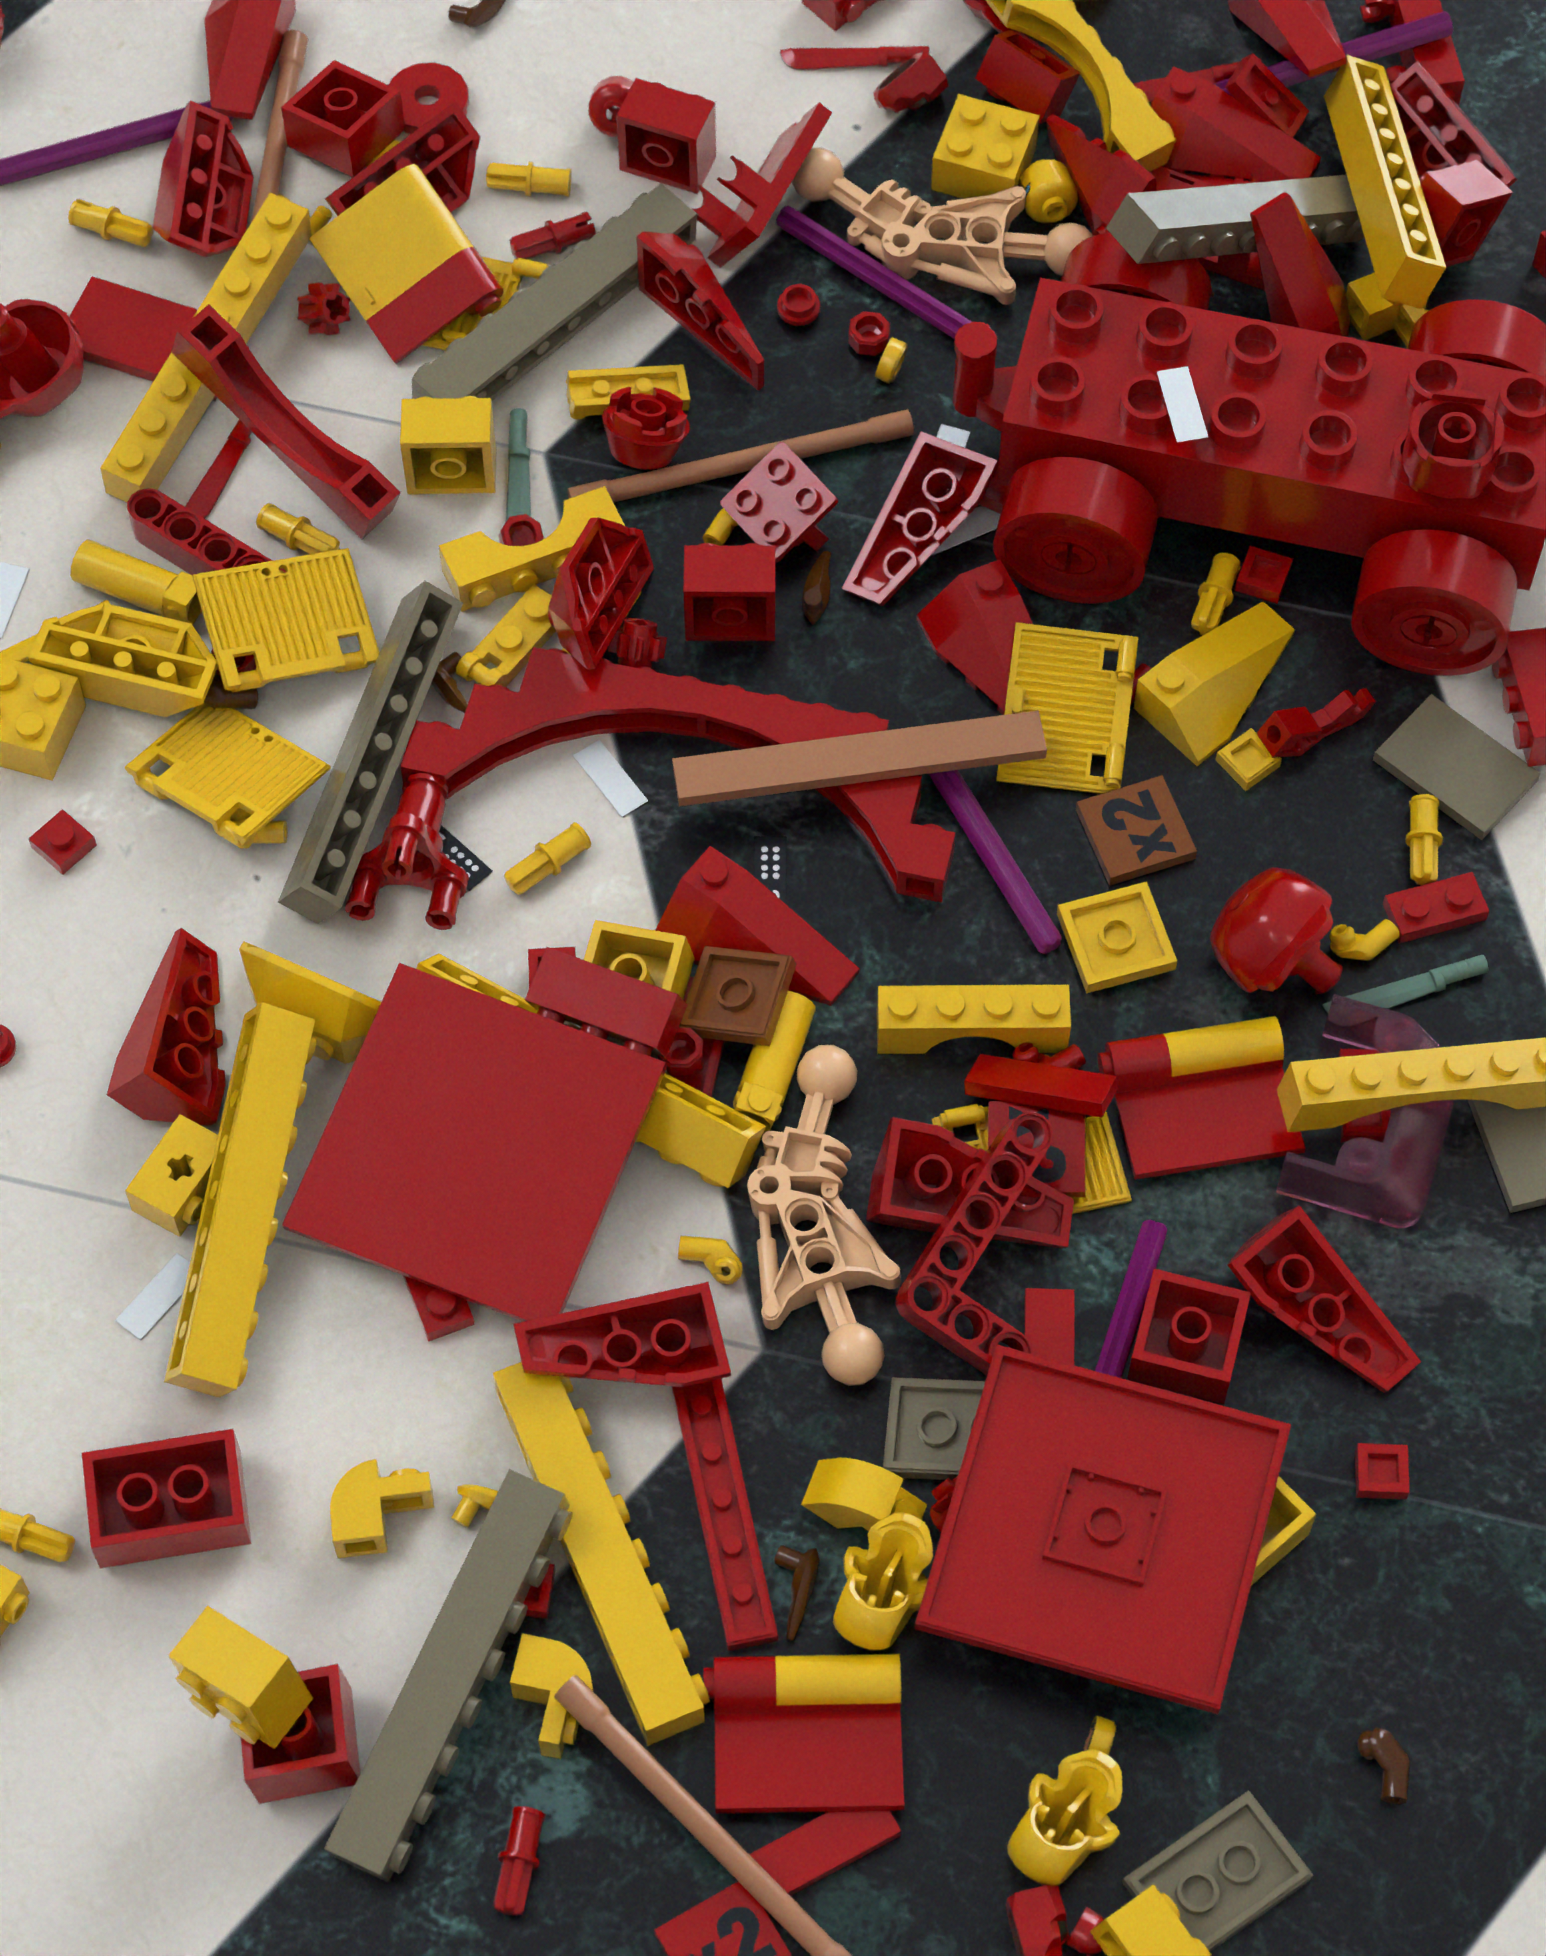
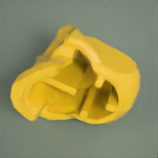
M904 1512L894 1513L870 1528L868 1532V1550L861 1549L860 1547H848L843 1558L844 1574L847 1582L839 1598L833 1617V1624L844 1639L867 1650H884L891 1647L908 1623L913 1612L920 1609L928 1579L922 1571L931 1563L933 1557V1546L929 1528L924 1521Z
M1089 1749L1064 1758L1058 1766L1057 1780L1050 1778L1046 1774L1037 1773L1029 1786L1028 1802L1030 1808L1016 1827L1007 1845L1009 1857L1025 1876L1038 1884L1060 1885L1083 1863L1091 1852L1101 1851L1114 1843L1120 1832L1117 1826L1110 1821L1107 1814L1116 1809L1121 1802L1122 1772L1118 1763L1100 1750Z

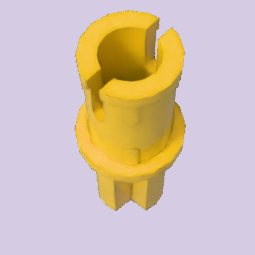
M528 162V166L490 163L487 167L486 184L489 188L526 191V196H531L532 192L570 195L572 179L570 168L534 166V162Z
M77 198L69 209L68 221L70 225L95 231L106 240L117 238L145 247L150 244L154 229L148 222L121 214L119 208L114 206L103 208Z
M271 503L264 505L257 516V528L286 541L287 547L291 550L301 549L308 554H315L340 549V541L337 538L312 526L311 521L305 516L297 518Z
M1216 554L1206 582L1199 586L1198 595L1200 599L1191 625L1193 629L1200 632V635H1204L1217 628L1225 607L1232 603L1234 596L1232 587L1241 568L1240 560L1232 554Z
M1419 794L1413 796L1411 801L1409 800L1410 832L1406 834L1405 842L1410 847V877L1417 885H1425L1436 882L1438 879V847L1442 845L1443 836L1438 832V798L1430 794Z
M574 822L546 844L539 842L534 846L535 852L505 872L504 879L508 887L516 894L522 895L551 873L555 876L561 872V866L585 849L587 850L591 847L590 838L585 830L578 823Z
M0 1508V1541L12 1546V1551L20 1554L27 1550L57 1562L69 1560L75 1546V1538L73 1536L36 1523L35 1516L29 1513L21 1516Z

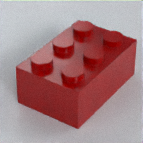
M234 1429L82 1453L90 1544L100 1568L252 1544L241 1450Z

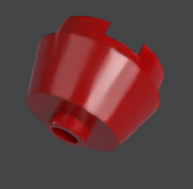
M631 387L617 390L611 395L609 406L602 415L612 456L619 462L638 469H658L668 465L690 431L687 415L682 410L683 401L673 393L659 388H654L653 395L631 394Z

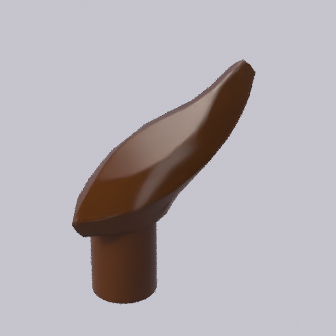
M481 0L471 8L452 5L448 13L449 20L463 23L469 27L480 26L489 21L501 9L506 0Z
M823 551L816 560L803 589V612L813 625L822 616L829 600L831 587L828 573L831 552Z
M453 652L440 661L431 684L445 702L465 713L468 704L458 690L456 681L451 677L456 673L457 664L462 657L457 652Z
M781 1545L775 1556V1564L795 1572L791 1584V1605L787 1620V1640L793 1641L812 1593L820 1560L816 1548L802 1553Z

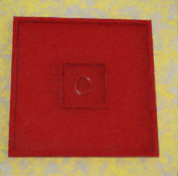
M399 963L282 1226L285 1230L522 1322L561 1314L565 1309L667 1069L666 1062Z
M996 1344L916 1619L915 1629L1218 1714L1291 1424Z

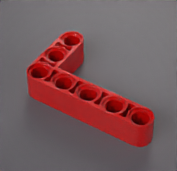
M150 488L138 490L128 500L127 510L135 539L190 575L273 561L158 490ZM253 654L234 658L235 664L240 665L237 667L238 673L255 670L257 667ZM217 668L216 674L221 677L219 668Z
M1037 1112L1023 1113L1007 1122L1000 1129L899 1288L896 1296L897 1310L907 1322L986 1376L996 1344L998 1345L999 1342L1007 1344L1012 1349L1033 1354L1032 1346L1029 1339L1023 1333L961 1292L960 1288L1053 1140L1052 1126L1043 1115ZM1018 1126H1023L1032 1132L1034 1137L1032 1149H1028L1019 1143L1017 1139ZM993 1166L1001 1167L1007 1172L1009 1177L1007 1189H1002L993 1182L991 1178ZM967 1206H973L982 1213L984 1218L982 1229H975L967 1222L965 1213ZM942 1246L952 1248L956 1252L958 1257L956 1270H950L942 1264L940 1260ZM916 1287L925 1288L931 1294L933 1304L930 1311H924L916 1305L914 1301ZM957 1315L966 1316L971 1321L973 1334L970 1339L962 1338L955 1329Z

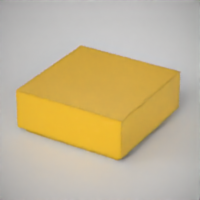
M1252 728L1223 747L1216 755V761L1245 791L1278 769L1282 760L1281 757L1272 758Z

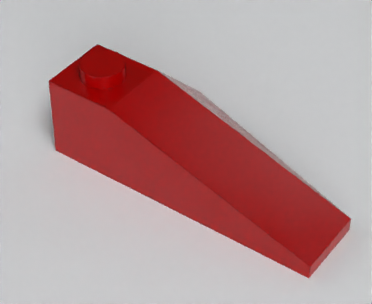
M1228 0L1229 11L1309 78L1347 64L1346 54L1324 0Z
M183 928L175 931L119 1051L107 1096L143 1120L174 1122L178 1115L181 1114L199 1125L211 1126L217 1122L226 1086L225 1070L218 1069L217 1048L223 1045L222 1031L216 1029L214 1006L220 1003L217 952Z
M1300 1205L1271 1220L1246 1241L1227 1264L1245 1289L1251 1292L1252 1298L1259 1306L1383 1393L1389 1391L1421 1363L1417 1355Z

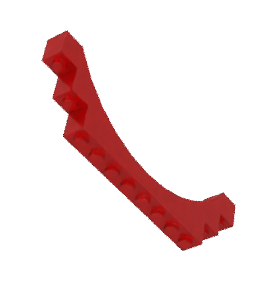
M533 647L519 692L511 691L502 685L485 686L474 683L460 729L453 728L440 721L427 723L416 720L400 769L403 783L405 781L410 784L407 781L408 776L415 773H429L439 777L448 786L449 793L447 799H449L455 793L503 763L547 745L596 734L652 731L702 737L735 748L748 749L889 730V720L881 719L868 712L852 713L838 710L824 703L808 704L794 701L780 694L765 695L750 692L736 685L721 686L706 683L693 676L677 677L662 674L649 667L639 666L633 668L614 664L605 658H601L595 669H586L572 655L561 649L551 648L546 650ZM914 775L815 789L834 803L869 842L897 894L942 903L954 856L956 833L946 831L944 828L934 824H914L921 800L922 776Z

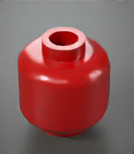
M610 76L601 80L594 87L588 104V114L593 126L601 133L610 137H618L617 114L633 84L632 80L623 76Z

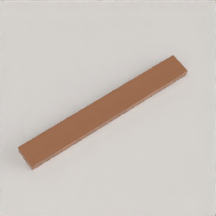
M1038 710L672 758L678 804L679 806L1043 759L1046 758L1047 747Z

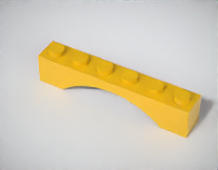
M985 0L1005 27L1025 33L1048 45L1064 57L1076 70L1081 72L1080 75L1092 92L1101 115L1103 141H1105L1108 148L1106 151L1113 154L1120 149L1128 153L1149 172L1168 162L1176 141L1171 127L1166 121L1161 120L1149 105L1145 93L1133 85L1125 74L1121 62L1116 57H1112L1100 41L1097 31L1092 26L1087 25L1076 11L1073 0Z
M1546 1037L1290 1062L1277 1088L1287 1131L1298 1132L1335 1128L1352 1120L1383 1110L1438 1100H1483L1504 1104L1516 1110L1546 1107Z

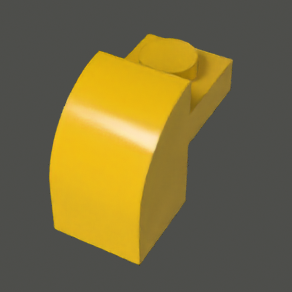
M1375 273L1348 283L1346 297L1350 321L1362 339L1365 341L1395 329L1408 348L1413 326L1423 314L1429 311L1426 310L1427 301L1422 309L1408 305L1397 306L1382 298Z
M851 1458L818 1460L801 1503L802 1506L837 1529L863 1527L868 1531L874 1524L894 1513L904 1512L922 1520L928 1504L902 1488L901 1485L904 1479L877 1465Z
M377 1459L365 1461L350 1469L337 1483L330 1502L332 1540L337 1559L388 1552L384 1514L434 1508L433 1489L429 1471L419 1472L417 1469L405 1468L393 1471L388 1477H381Z
M522 1633L510 1680L512 1696L516 1699L547 1705L538 1740L542 1756L561 1759L565 1743L573 1745L575 1742L579 1722L554 1698V1695L574 1675H577L593 1691L590 1671L583 1658L570 1646L553 1639Z

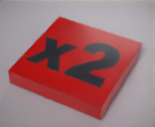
M989 1101L988 1148L1000 1129L1007 1122L1023 1113L1037 1112L1050 1122L1053 1129V1140L1033 1172L1032 1177L1069 1197H1086V1115L1006 1101ZM1018 1126L1017 1139L1019 1143L1028 1149H1032L1034 1145L1032 1132L1023 1126Z
M739 1882L734 1883L654 1929V1935L666 1956H792L764 1907Z

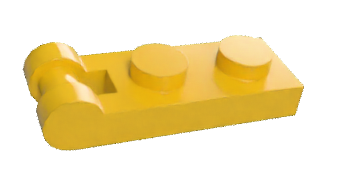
M533 584L472 652L469 651L463 655L457 664L456 674L468 682L474 680L480 685H502L506 687L529 662L533 647L542 648L556 632L548 618V606L552 595ZM491 662L497 668L489 669L486 665Z

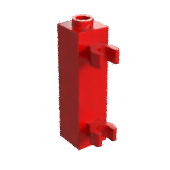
M1364 0L1365 5L1360 6L1363 22L1373 23L1383 19L1385 16H1389L1392 27L1443 12L1440 0ZM1451 35L1400 51L1403 66H1392L1386 69L1389 84H1392L1411 65L1418 61L1458 106L1460 104L1465 79Z

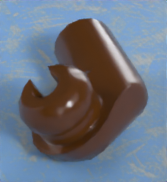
M1376 1727L1373 1731L1367 1730L1362 1732L1357 1741L1359 1753L1368 1760L1375 1758L1383 1769L1381 1800L1390 1804L1407 1803L1410 1767L1408 1755L1390 1731Z

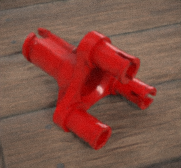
M415 773L408 776L407 781L410 784L405 781L403 783L396 815L390 818L389 826L383 834L382 843L362 855L352 880L345 911L346 913L350 912L349 916L356 920H370L375 915L379 890L384 886L410 885L432 891L428 912L425 916L426 922L435 929L447 930L455 925L459 899L466 893L469 877L464 869L451 862L442 852L443 841L439 831L446 806L445 800H447L449 793L448 786L435 775Z

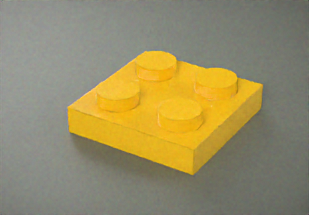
M1147 882L1058 905L1057 916L1086 994L1176 970L1177 959Z

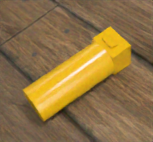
M90 539L85 540L75 553L70 574L75 582L160 616L191 623L192 625L202 613L192 575L181 571L179 574H175Z
M792 991L787 992L770 1046L753 1044L738 1091L733 1100L735 1110L766 1126L764 1133L771 1130L773 1123L781 1113V1106L784 1104L816 1012V1006L811 1000Z

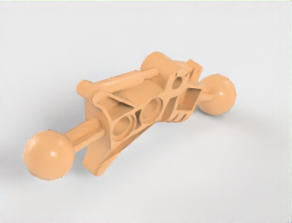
M822 147L811 148L792 180L794 189L801 197L813 202L826 201L830 198L855 215L856 218L847 228L848 243L852 246L864 244L865 250L880 259L882 265L904 279L908 280L914 277L921 270L937 275L939 280L993 295L1004 305H1010L1015 301L1016 283L1005 269L1003 257L1043 260L1055 274L1062 276L1066 260L1072 249L1083 240L1093 236L1085 226L1075 223L1060 224L1052 229L1048 236L1008 232L1010 223L1025 209L1026 191L1020 186H1015L992 195L946 201V205L933 207L919 196H910V190L904 187L899 188V184L895 180L885 181L869 195L844 178V170L840 159L834 152ZM944 238V239H947V240H941V241H940V240H936V239ZM979 242H988L989 244H981Z
M818 1045L805 1053L797 1068V1082L800 1090L806 1095L797 1129L786 1126L784 1132L766 1131L763 1134L762 1143L765 1154L760 1157L757 1169L749 1176L747 1183L752 1212L759 1220L760 1228L757 1252L762 1297L761 1314L765 1327L774 1330L782 1325L791 1311L818 1301L829 1331L821 1352L823 1366L833 1379L848 1386L863 1385L874 1378L882 1367L885 1356L884 1347L878 1335L871 1328L857 1323L846 1291L867 1285L879 1286L890 1290L896 1289L901 1284L899 1266L888 1258L855 1211L847 1209L839 1198V1192L843 1188L841 1178L846 1176L848 1170L845 1163L850 1160L852 1154L843 1143L829 1135H825L833 1105L847 1098L857 1082V1068L854 1060L845 1050L835 1045ZM804 1220L817 1223L809 1231H800L794 1228L797 1223ZM779 1223L789 1248L780 1270L778 1267L776 1239L771 1236V1225ZM821 1262L829 1263L833 1266L828 1272L822 1274L810 1271L813 1265Z

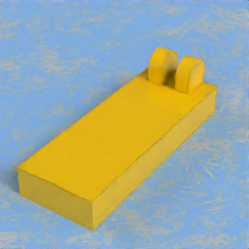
M684 365L568 370L566 396L570 404V416L573 419L603 415L604 410L609 406L611 395L625 387H631V394L653 395L654 388L666 390L683 401V411L689 410L691 398Z

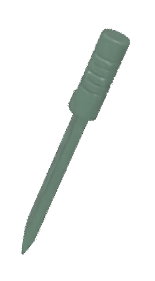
M520 408L513 409L510 412L506 521L510 516L527 514L531 517L530 449L526 447L528 413Z
M1478 955L1470 959L1431 969L1429 972L1332 1000L1323 1004V1007L1330 1016L1337 1020L1345 1022L1356 1021L1427 994L1445 990L1446 985L1452 982L1487 973L1489 971L1488 963L1484 955Z

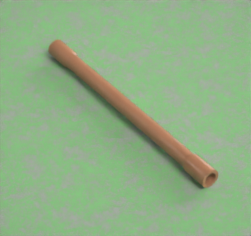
M289 30L283 35L278 62L279 74L251 222L269 193L278 195L287 148L281 107L297 93L299 76L303 70L308 37L298 30Z
M906 409L872 417L864 422L782 440V442L786 443L800 459L867 443H881L914 435V426L911 414ZM781 441L614 480H600L567 488L568 499L605 486L613 503L751 471Z
M577 1675L571 1677L556 1692L554 1698L586 1730L591 1731L811 1956H852L843 1945L835 1942L610 1713L607 1705Z

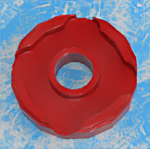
M434 62L417 63L402 69L389 83L390 86L401 92L405 130L403 132L407 134L413 133L453 102L457 103L465 116L467 115V108L469 106L468 86L462 75L449 66ZM425 96H433L438 99L430 105L417 102Z

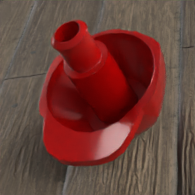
M31 299L15 300L6 306L0 303V419L9 414L26 417L44 416L66 400L81 383L83 375V344L78 332L79 330L75 325L76 322L70 319L67 312L53 304Z
M1272 867L1259 873L1237 889L1222 908L1210 935L1215 958L1228 976L1242 990L1248 993L1258 989L1274 991L1283 984L1288 976L1294 975L1300 976L1315 989L1316 994L1330 991L1339 982L1343 968L1342 965L1334 962L1320 949V940L1331 930L1334 923L1329 910L1332 904L1331 895L1307 877L1290 869Z

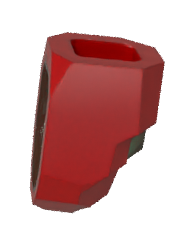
M922 52L915 54L902 63L878 85L873 94L879 108L898 113L906 108L917 110L923 104L934 100L949 85L947 76L933 57Z
M1044 1885L1016 1892L1008 1897L1006 1909L1018 1956H1062V1946L1069 1939L1070 1935L1067 1928L1066 1911L1058 1886Z

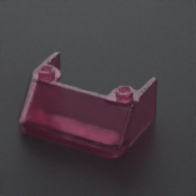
M1336 994L1333 996L1322 1037L1364 1049L1378 1050L1379 1053L1441 1048L1416 1020L1406 1014ZM1455 1100L1430 1101L1393 1108L1383 1143L1368 1138L1351 1139L1340 1148L1335 1166L1287 1152L1276 1193L1395 1228H1407L1416 1224L1420 1220L1427 1202Z

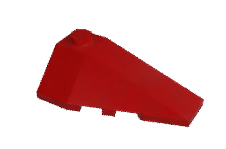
M212 0L204 19L212 110L229 117L253 120L281 50L283 35L289 30L295 15V0Z
M1174 66L1152 101L1151 108L1161 120L1169 124L1176 139L1168 162L1162 165V167L1181 174H1185V170L1208 173L1210 177H1242L1250 181L1253 173L1259 182L1311 178L1321 162L1319 155L1212 82Z
M1054 114L1046 118L1051 148L1057 161L1064 163L1068 168L1077 188L1078 203L1092 230L1093 236L1109 232L1106 227L1128 193L1157 191L1155 177L1128 153L1119 149L1112 154L1106 151L1108 148L1105 141L1098 137L1090 142L1081 128Z
M1283 192L1250 213L1271 322L1348 337L1351 319L1344 283L1291 196Z
M646 231L638 234L636 239L639 290L757 390L761 389L764 386V358L702 252L696 246L685 243L676 234Z
M921 431L842 589L847 593L883 607L981 503L998 469L999 461Z
M1001 559L959 574L917 614V621L935 654L946 664L948 662L953 664L966 676L965 681L974 690L979 688L998 705L997 710L1004 715L1016 622L1033 623L1019 591Z
M712 846L707 848L681 878L655 931L686 936L695 957L693 963L695 965H699L705 946L792 956L796 963V968L788 991L801 994L810 1000L832 1006L860 971L859 967L750 872Z
M892 1117L872 1174L866 1221L911 1230L936 1232L986 1151L970 1146L954 1137V1133L941 1126ZM993 1166L991 1170L993 1182L998 1187L1007 1189L1009 1185L1007 1172L1001 1167ZM1031 1176L992 1237V1240L1067 1248L1074 1199ZM967 1206L965 1212L967 1222L975 1229H982L984 1224L982 1213L973 1206Z
M709 1282L513 1324L523 1371L528 1374L685 1387L731 1376Z

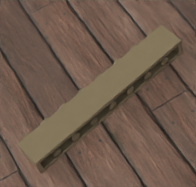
M1347 175L1128 193L1106 227L1137 264L1258 252L1250 213L1285 192L1293 199L1320 245L1357 242L1364 238Z
M659 184L649 193H642L624 213L607 220L601 230L588 241L583 240L579 242L564 260L557 265L548 266L532 285L526 289L516 291L508 303L494 314L489 313L484 316L477 327L468 335L451 342L445 353L432 363H425L419 367L412 378V399L419 397L438 399L474 396L478 398H491L492 402L639 285L636 239L638 234L642 231L676 234L689 245L696 240L697 213L662 184Z
M427 581L422 582L401 599L278 900V903L317 924L340 910L463 605V602Z
M509 1469L324 1848L333 1857L386 1882H389L393 1872L400 1874L406 1866L413 1849V1844L409 1843L408 1840L416 1824L423 1825L433 1810L436 1796L431 1793L440 1774L446 1777L456 1762L459 1747L454 1745L462 1728L470 1729L479 1714L482 1700L477 1697L486 1679L493 1681L502 1666L505 1653L500 1651L508 1633L516 1634L522 1625L528 1608L523 1602L531 1585L538 1587L546 1575L550 1559L545 1556L553 1539L560 1541L569 1527L572 1512L567 1511L570 1504L564 1493Z

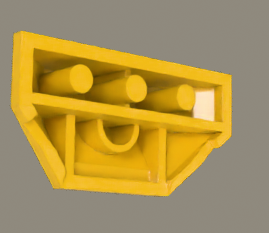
M108 603L74 611L59 619L57 617L45 619L28 656L29 662L35 666L78 677L84 698L162 717H168L203 704L218 668L217 660L210 653L191 623Z
M243 941L239 951L255 1005L257 1006L263 1002L315 1019L312 1036L316 1037L314 1056L323 1060L333 1058L344 1064L355 1061L381 1002Z

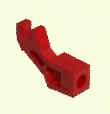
M1367 688L1360 689L1354 697L1349 690H1344L1324 708L1310 714L1306 706L1274 711L1256 734L1272 758L1301 756L1322 738L1347 726H1351L1363 718L1376 701Z

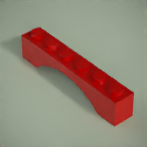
M210 304L177 331L171 353L361 539L393 511L401 492L370 461L336 443L307 419L265 373L242 336Z

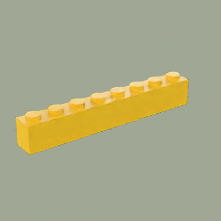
M1346 55L1347 64L1340 66L1324 98L1381 296L1397 306L1408 305L1422 309L1445 271L1446 265L1384 66Z
M270 192L195 315L210 304L242 336L247 344L308 244L309 237L312 236L309 210ZM172 353L100 467L106 493L127 503L131 495L138 490L145 488L158 490L215 396Z
M439 953L417 965L416 969L535 1014L537 1013V1010L525 1001L523 997ZM564 1021L563 1023L567 1026L580 1030L578 1026L570 1022ZM664 1073L636 1142H642L657 1150L658 1155L667 1162L684 1164L699 1172L700 1178L711 1185L729 1188L746 1176L766 1126Z
M263 1002L244 1014L165 1374V1383L221 1397L236 1390L245 1379L248 1369V1359L244 1357L247 1339H250L254 1334L258 1322V1312L254 1310L257 1292L259 1293L264 1287L268 1275V1265L264 1264L267 1246L273 1242L278 1228V1219L273 1217L276 1202L282 1197L288 1180L287 1172L283 1171L286 1155L292 1151L297 1138V1127L293 1126L296 1109L302 1105L307 1091V1083L303 1081L306 1064L311 1061L316 1048V1037L312 1036L315 1019Z
M522 1362L494 1372L495 1391L533 1480L564 1493L570 1504L567 1511L572 1512V1518L560 1543L647 1746L704 1723L703 1705L710 1702L707 1690L700 1675L697 1673L690 1676L683 1659L690 1656L686 1642L679 1628L670 1631L663 1615L670 1611L663 1589L659 1583L650 1585L644 1571L645 1568L650 1567L645 1548L640 1538L631 1541L624 1525L631 1522L624 1500L620 1494L611 1495L605 1480L612 1478L606 1459L601 1450L592 1452L586 1438L593 1433L585 1411L582 1407L574 1409L567 1395L574 1392L570 1377L524 1373Z

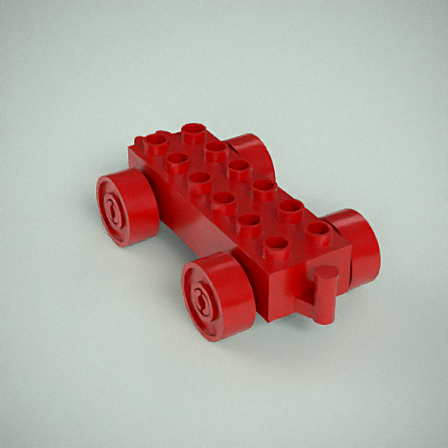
M1108 232L1083 240L1072 249L1066 260L1061 281L1040 278L1017 366L995 368L997 336L990 328V325L983 322H971L964 324L958 329L954 342L956 361L953 405L961 415L976 417L1001 432L997 484L1008 487L993 541V550L996 559H1001L1008 574L1025 587L1054 599L1075 603H1104L1118 600L1131 594L1143 581L1159 516L1363 557L1364 560L1351 618L1352 629L1357 640L1364 648L1379 659L1398 668L1427 675H1463L1491 666L1505 652L1517 589L1530 591L1546 539V324L1534 315L1515 306L1489 300H1459L1445 303L1427 311L1416 321L1411 331L1408 349L1210 311L1208 306L1212 291L1211 281L1206 270L1196 258L1137 264L1113 235ZM1188 366L1208 438L1177 442L1157 371ZM1462 389L1480 395L1486 399L1485 405L1494 414H1496V410L1498 411L1504 423V438L1494 474L1489 483L1483 488L1482 493L1475 498L1449 499L1433 496L1429 493H1419L1410 486L1409 477L1404 470L1402 452L1412 412L1420 402L1423 404L1432 398L1433 393L1441 390Z

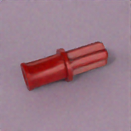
M587 211L556 223L548 220L545 222L544 227L512 237L509 241L511 252L515 259H529L550 251L558 254L561 253L563 247L592 238L596 234L594 223L588 224L587 221H590L592 218Z
M516 1806L512 1811L513 1817L505 1851L499 1852L498 1860L502 1862L493 1902L494 1909L506 1915H521L524 1912L532 1871L539 1868L540 1864L539 1859L536 1858L542 1823L546 1816L544 1812L538 1809Z

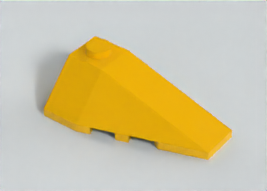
M1262 601L1169 654L1140 677L1137 682L1134 709L1190 761L1199 766L1230 741L1247 708H1250L1255 700L1257 691L1263 681L1271 673L1293 637L1295 629Z

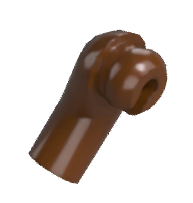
M215 673L204 703L213 708L255 709L258 704L257 688L238 692L227 691L224 689L222 678Z

